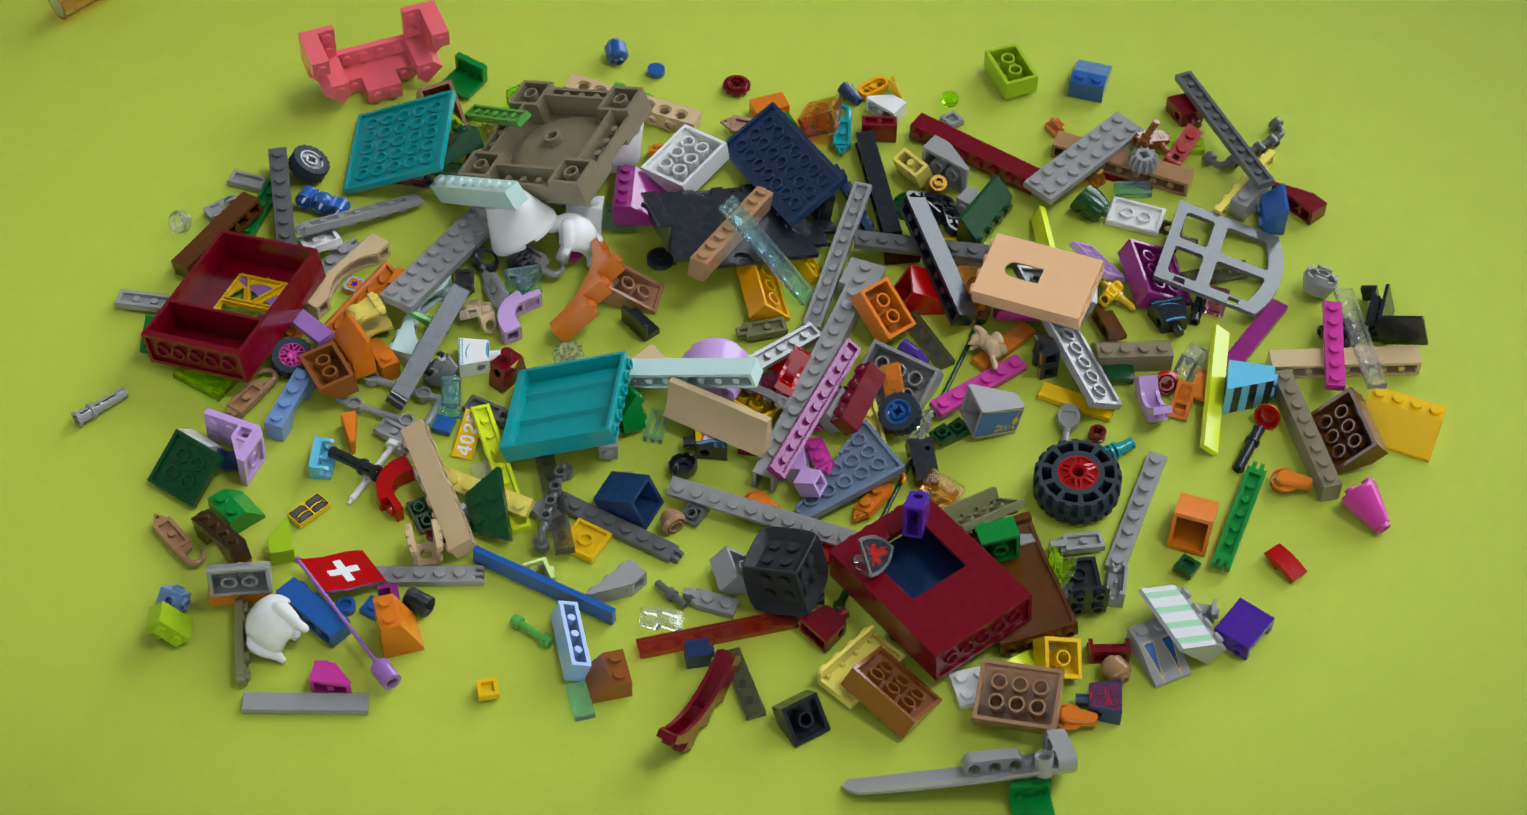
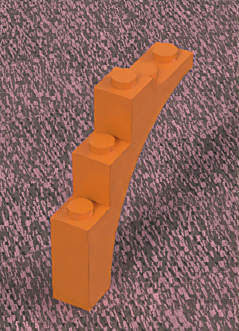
M596 237L591 241L592 261L582 286L563 311L549 323L552 332L564 344L599 316L596 310L597 304L612 293L609 287L611 285L610 282L625 270L622 264L624 262L622 257L618 253L614 254L605 241L600 242Z

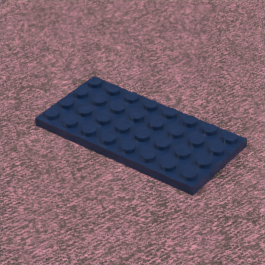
M771 102L725 141L728 146L729 160L755 188L760 186L774 192L771 206L792 228L848 182L847 178L774 102Z

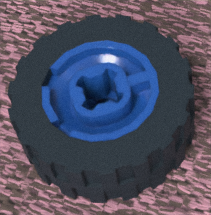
M894 392L881 401V405L878 408L879 422L889 434L901 437L909 435L921 424L922 409L916 399L909 393Z

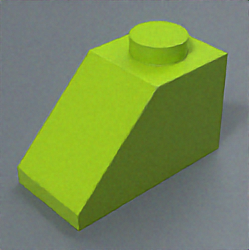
M284 519L268 536V546L264 547L266 559H271L272 566L291 563L295 559L289 520Z

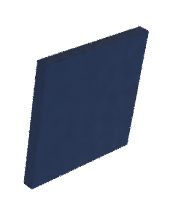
M925 528L922 539L900 536L891 542L894 546L893 554L884 572L910 598L915 599L965 565Z

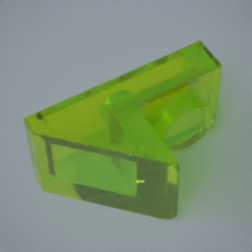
M1056 546L1048 547L1047 558L1064 589L1076 571L1078 559L1064 560L1062 553L1058 552Z

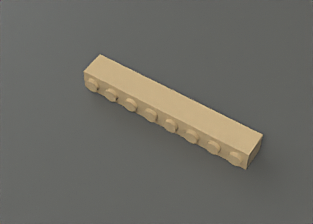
M1418 346L1344 348L1345 377L1419 375L1422 360ZM1324 348L1269 350L1266 364L1275 366V371L1291 368L1295 379L1325 378Z
M419 419L401 429L403 435L401 441L405 448L409 450L407 455L415 465L413 470L416 476L421 479L419 485L428 496L425 500L434 511L431 513L432 517L438 520L442 537L446 540L444 546L449 554L453 553L458 559L471 552L478 545L429 427L422 419Z

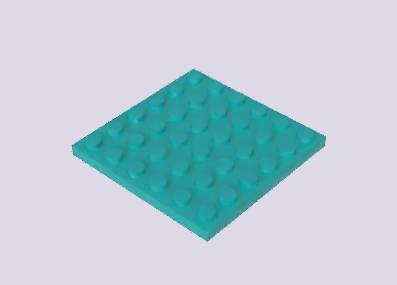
M454 90L359 114L343 188L344 193L350 195L443 171L456 98Z

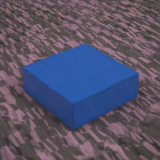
M437 414L431 427V432L450 437L456 424V418Z

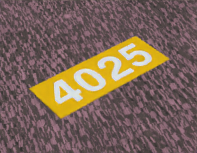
M465 409L451 456L472 460L479 438L470 409Z

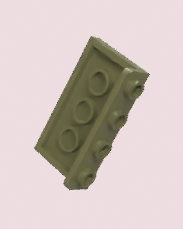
M990 487L941 509L970 534L975 529V525H979L982 522L995 521L1005 515L1016 514L1025 505L1023 499L999 497L997 489Z

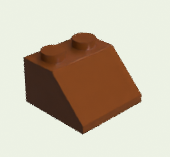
M623 649L604 652L591 662L592 666L585 680L592 704L632 696V679Z

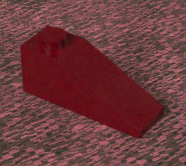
M1275 182L1274 186H1272V189L1280 185L1281 183ZM1285 185L1289 210L1308 225L1313 224L1325 215L1327 202L1312 192Z

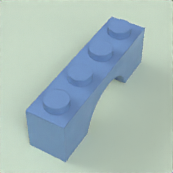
M301 368L295 369L264 422L266 438L284 443L292 430L293 419L298 405L302 400L309 401L316 389L306 370Z

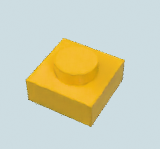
M497 677L476 680L479 701L500 699Z

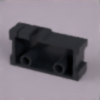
M925 437V439L907 438L905 448L907 458L910 457L908 464L912 469L915 487L926 484L938 486L940 475L932 437Z

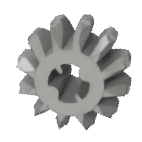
M1140 146L1139 149L1134 148L1130 152L1128 165L1132 172H1138V175L1143 173L1146 176L1147 173L1153 174L1154 170L1157 169L1159 157L1155 153V149L1149 150V147L1143 148Z

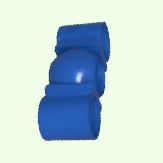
M309 185L303 187L295 198V202L300 208H307L310 211L313 208L318 214H327V216L347 211L351 208V204L346 198L336 195L332 197L328 192H319V189Z

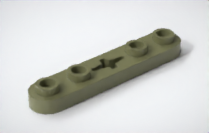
M244 598L234 600L235 675L238 686L247 685L248 681L251 680L250 669L247 668V664L251 663L250 653L247 651V635L245 631L246 614L249 613L250 608L249 603L245 602Z

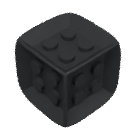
M765 527L757 534L745 556L742 568L744 584L752 606L761 612L785 616H807L812 612L828 579L827 559L822 542L816 533L797 528Z

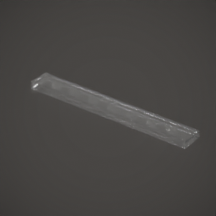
M1353 288L1335 289L1334 296L1337 302H1342L1343 321L1367 389H1386L1387 381Z

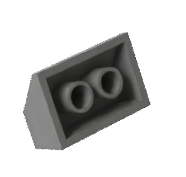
M271 561L219 563L208 565L206 568L211 597L273 593Z

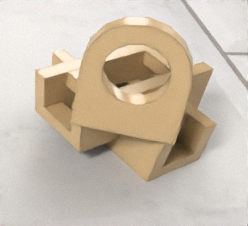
M478 298L467 301L466 307H461L459 311L460 321L478 317L484 333L493 334L496 331L497 320L491 301L482 303V299ZM488 320H491L493 323L491 330L486 328Z

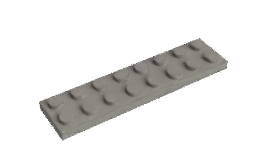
M1116 112L1026 179L1023 187L1051 205L1129 146L1135 133L1139 130L1144 131V129Z

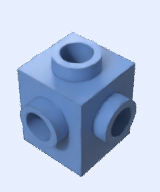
M180 585L161 586L156 604L164 601L184 613L190 606L191 593L185 591V587Z

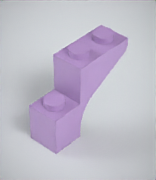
M803 447L788 472L786 479L788 482H793L800 497H821L828 483L821 470L811 469L810 456Z

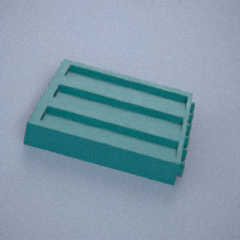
M626 351L519 370L499 448L506 462L616 443L617 435L620 432L619 425L620 421H622V411L625 408V396L628 394V382L631 380L630 372L633 369V361L628 357Z

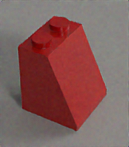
M910 264L893 286L911 315H944L945 311L926 269Z

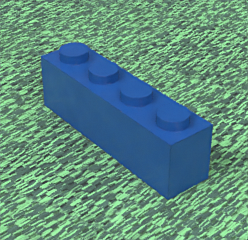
M293 577L276 590V594L290 599L288 604L296 611L299 618L309 626L312 632L332 648L351 634L330 604L323 601L317 592H312L305 582H300ZM343 615L350 624V620L345 615Z

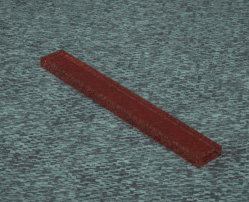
M764 613L636 639V645L640 659L684 651V641L708 638L709 644L715 645L799 628L797 616Z

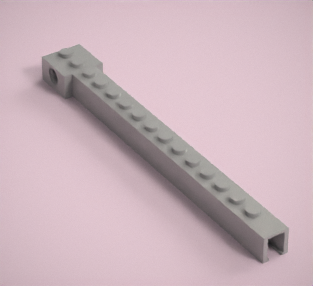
M854 257L850 258L839 280V298L811 353L808 363L795 385L794 392L789 397L791 402L788 409H783L772 431V447L769 448L762 458L759 457L752 471V487L758 488L764 476L771 478L768 492H775L780 480L766 470L843 340L847 337L850 338L860 318L850 298L859 291L885 278V266Z

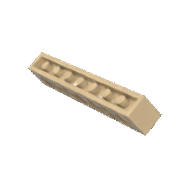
M572 73L564 88L609 91L615 85ZM647 95L652 111L644 123L677 132L684 124L695 129L700 128L702 124V111Z

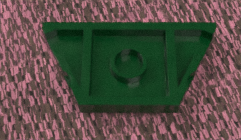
M496 467L465 493L470 528L473 533L512 542L513 538L502 468Z

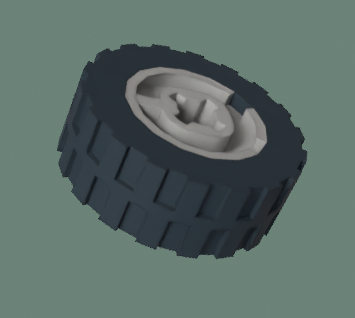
M299 145L288 159L289 169L293 175L303 180V182L310 184L321 182L330 169V162L327 156L311 145Z

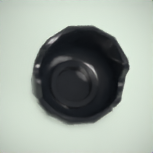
M689 451L677 453L671 457L668 463L669 472L672 476L686 480L693 477L698 468L696 456H693Z

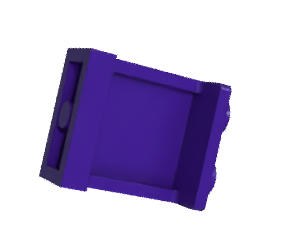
M1240 597L1214 628V632H1217L1224 641L1222 643L1227 650L1237 657L1247 660L1251 649L1264 634L1268 635L1270 633L1275 618Z

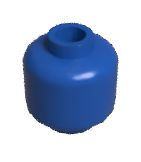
M618 38L609 40L604 47L607 61L611 64L621 65L629 56L625 42Z

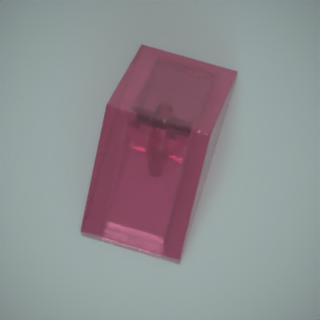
M1216 285L1211 287L1229 295L1231 294V289ZM1208 300L1205 313L1223 318L1226 307Z

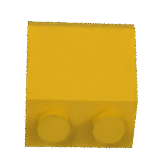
M1043 636L1034 639L1033 660L1037 666L1065 670L1064 679L1081 680V638Z

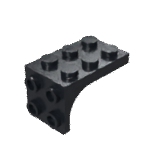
M1096 557L1056 559L1055 566L1058 579L1073 614H1100L1106 612L1110 587L1101 584Z

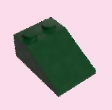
M458 124L452 127L453 130L449 133L444 165L484 147L477 127L470 126L469 124L464 126Z

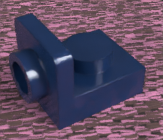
M218 448L217 452L225 456L218 469L224 472H239L235 452Z

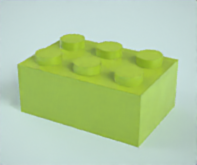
M1017 43L985 51L983 66L1005 100L1037 91L1038 75Z

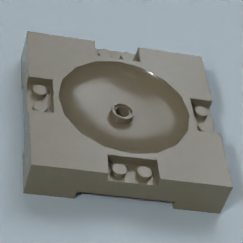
M524 80L509 100L508 105L510 109L529 111L532 116L520 128L498 125L484 144V147L480 151L474 150L457 173V176L518 181L523 190L532 196L540 197V200L544 203L588 206L612 171L611 161L622 145L630 144L652 111V107L643 87L612 86L607 91L555 87L553 82Z

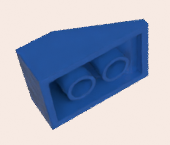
M1078 59L1070 78L1068 96L1102 103L1112 66Z

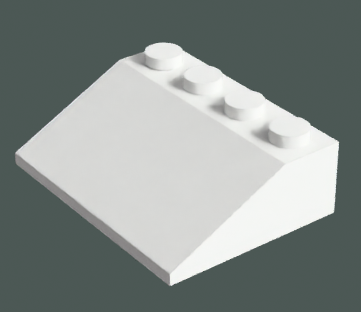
M684 124L641 166V170L667 192L697 191L729 159L727 142Z

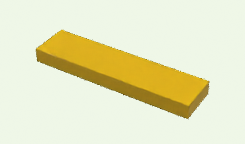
M1045 381L1037 399L1058 406H1063L1067 403L1074 404L1081 414L1108 423L1115 411L1114 409L1090 408L1083 394Z

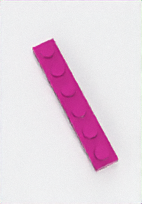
M1323 301L1325 390L1345 391L1342 302Z
M1014 354L998 363L997 370L991 367L930 401L929 407L942 419L960 408L968 384L995 389L1027 371L1028 366L1017 354Z

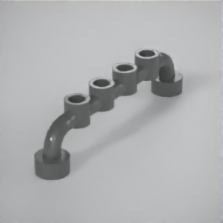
M1279 117L1273 118L1269 122L1268 127L1273 132L1278 131V133L1275 135L1270 134L1262 142L1257 141L1250 147L1251 150L1261 156L1267 151V146L1275 149L1280 144V139L1284 137V122ZM1212 151L1207 152L1201 159L1206 166L1211 165L1217 169L1230 166L1234 170L1239 166L1232 155L1223 162L1216 161L1217 156Z
M562 462L560 466L554 469V481L549 484L550 495L544 499L545 510L540 512L538 537L533 542L534 550L537 553H546L550 549V542L546 537L547 527L552 524V512L557 509L556 500L561 495V484L573 477V467L566 462Z

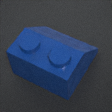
M1280 184L1260 196L1259 204H1256V214H1259L1258 227H1261V231L1272 235H1284L1289 214L1285 184Z

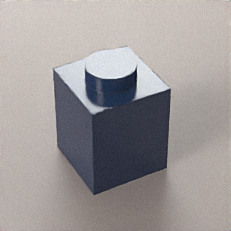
M708 638L684 641V656L687 669L710 666L715 651L714 646H710Z

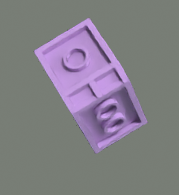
M207 408L204 412L208 438L214 442H220L234 448L240 483L248 486L267 459L260 426Z

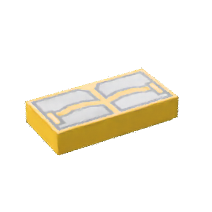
M317 492L287 513V517L301 529L330 509L331 503Z

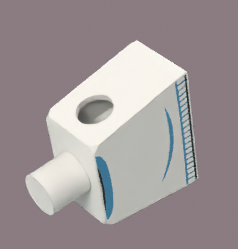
M458 338L460 378L489 373L490 362L501 354V350L490 351L488 340Z

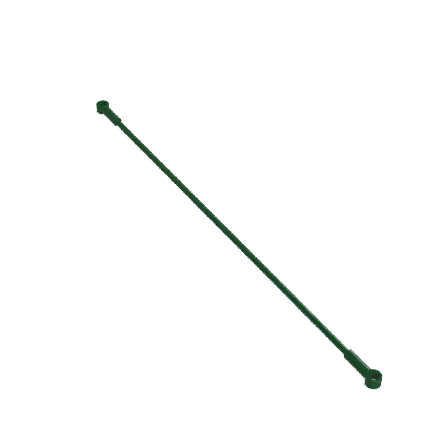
M978 312L974 326H982L987 322V314L985 312ZM974 326L942 394L948 392L971 346L968 345V342L971 339V335L976 333ZM934 411L919 439H925L937 415ZM908 462L905 466L906 472H904L906 475L911 467ZM900 477L882 515L888 514L902 486V477ZM844 589L839 599L833 602V609L835 611L840 609L837 606L845 608L849 594Z

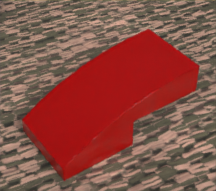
M1280 543L1264 553L1275 570L1279 568L1289 583H1292L1308 572L1300 561Z

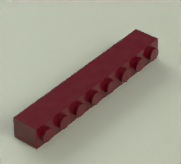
M922 112L910 124V138L922 144H926L934 135L950 142L966 165L991 177L996 174L1002 182L1029 195L1032 194V192L1023 187V183L1040 168Z

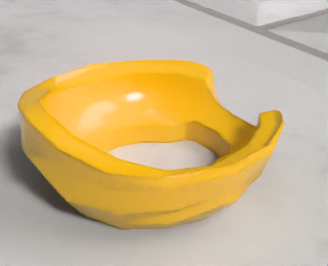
M893 75L887 81L891 93L903 99L896 82V75Z

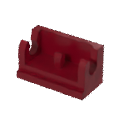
M862 115L861 132L873 130L876 142H896L897 117Z
M1088 638L1086 644L1088 664H1102L1103 660L1110 655H1120L1129 664L1131 656L1129 638H1125L1123 644H1093V639Z

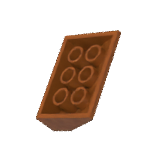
M882 646L853 666L841 683L848 693L856 697L864 707L873 712L880 721L884 722L902 739L910 734L943 700Z

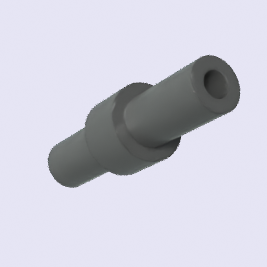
M661 580L655 582L654 586L662 591L668 600L674 601L683 609L687 608L689 603L678 595V591L673 587L669 588Z

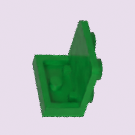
M458 52L455 55L456 68L441 82L451 79L457 96L467 100L488 81L487 65Z
M1035 777L1032 779L1009 781L1007 798L1011 815H1055L1051 800V777L1045 779Z

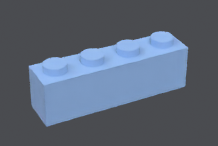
M558 600L551 614V621L564 680L584 681L592 665L578 602Z

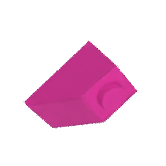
M327 660L314 661L309 679L311 692L352 693L350 680L336 663Z

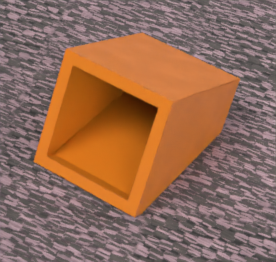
M1181 492L1174 511L1166 547L1205 557L1220 502Z
M393 593L373 597L375 624L384 658L425 650L416 615Z

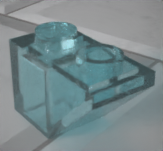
M442 376V415L462 419L463 397L461 377Z

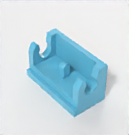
M319 436L314 437L308 465L310 479L332 480L335 459L328 457V451L332 446L326 444H334L333 439L319 438Z

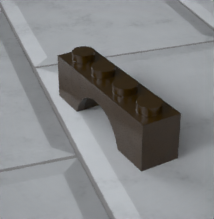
M209 509L201 511L191 518L197 537L206 545L214 542L221 551L225 561L229 564L247 562L252 559L246 540Z

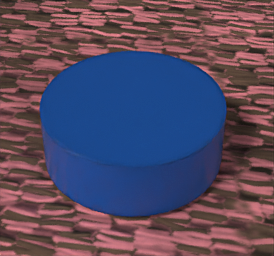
M651 63L647 67V74L653 79L662 78L665 74V67L661 63Z
M345 596L336 601V607L346 617L356 612V602L353 598Z

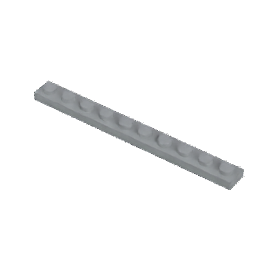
M854 181L806 312L803 325L811 322L821 332L854 241L855 230H858L871 194V184Z
M676 476L672 477L666 492L669 497L767 527H787L812 531L819 536L823 544L830 546L840 544L850 535L857 533V531Z

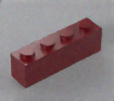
M871 361L865 364L861 363L855 368V374L847 384L848 388L840 397L841 401L833 411L834 415L830 422L845 436L858 432L886 377Z

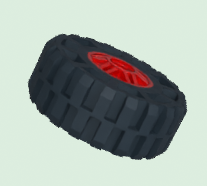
M1071 439L1070 441H1060L1057 445L1053 444L1047 448V452L1044 451L1039 456V460L1035 464L1033 476L1034 498L1037 500L1038 506L1042 510L1044 509L1048 516L1056 518L1061 523L1088 525L1090 522H1097L1103 516H1108L1112 512V508L1116 507L1122 484V471L1118 461L1113 459L1114 455L1109 450H1105L1102 445L1094 444L1090 440Z

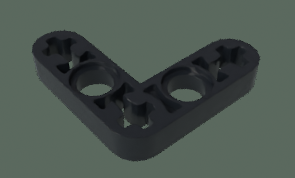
M908 191L903 202L907 197H925L927 201H930L941 211L940 218L945 232L950 236H957L959 213L951 197L919 191Z

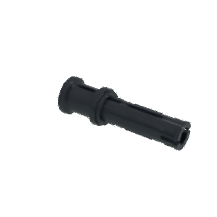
M332 446L328 451L329 458H333L355 469L357 474L368 476L374 482H376L380 471L383 469L381 465H374L366 458H357L336 446Z

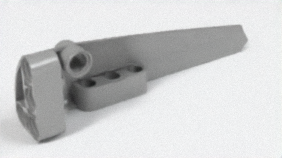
M1065 728L1045 730V734L1042 735V750L1036 753L1021 755L1020 751L1014 747L969 752L961 758L960 767L848 779L842 785V789L856 795L948 788L1035 777L1045 779L1053 775L1075 773L1078 769V761Z

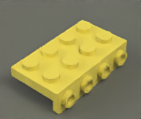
M873 624L868 628H863L859 636L854 640L851 639L844 649L836 652L831 660L826 664H822L817 671V683L850 709L859 700L848 693L841 683L853 666L880 646L886 649L900 663L906 660V655L875 633L876 627Z

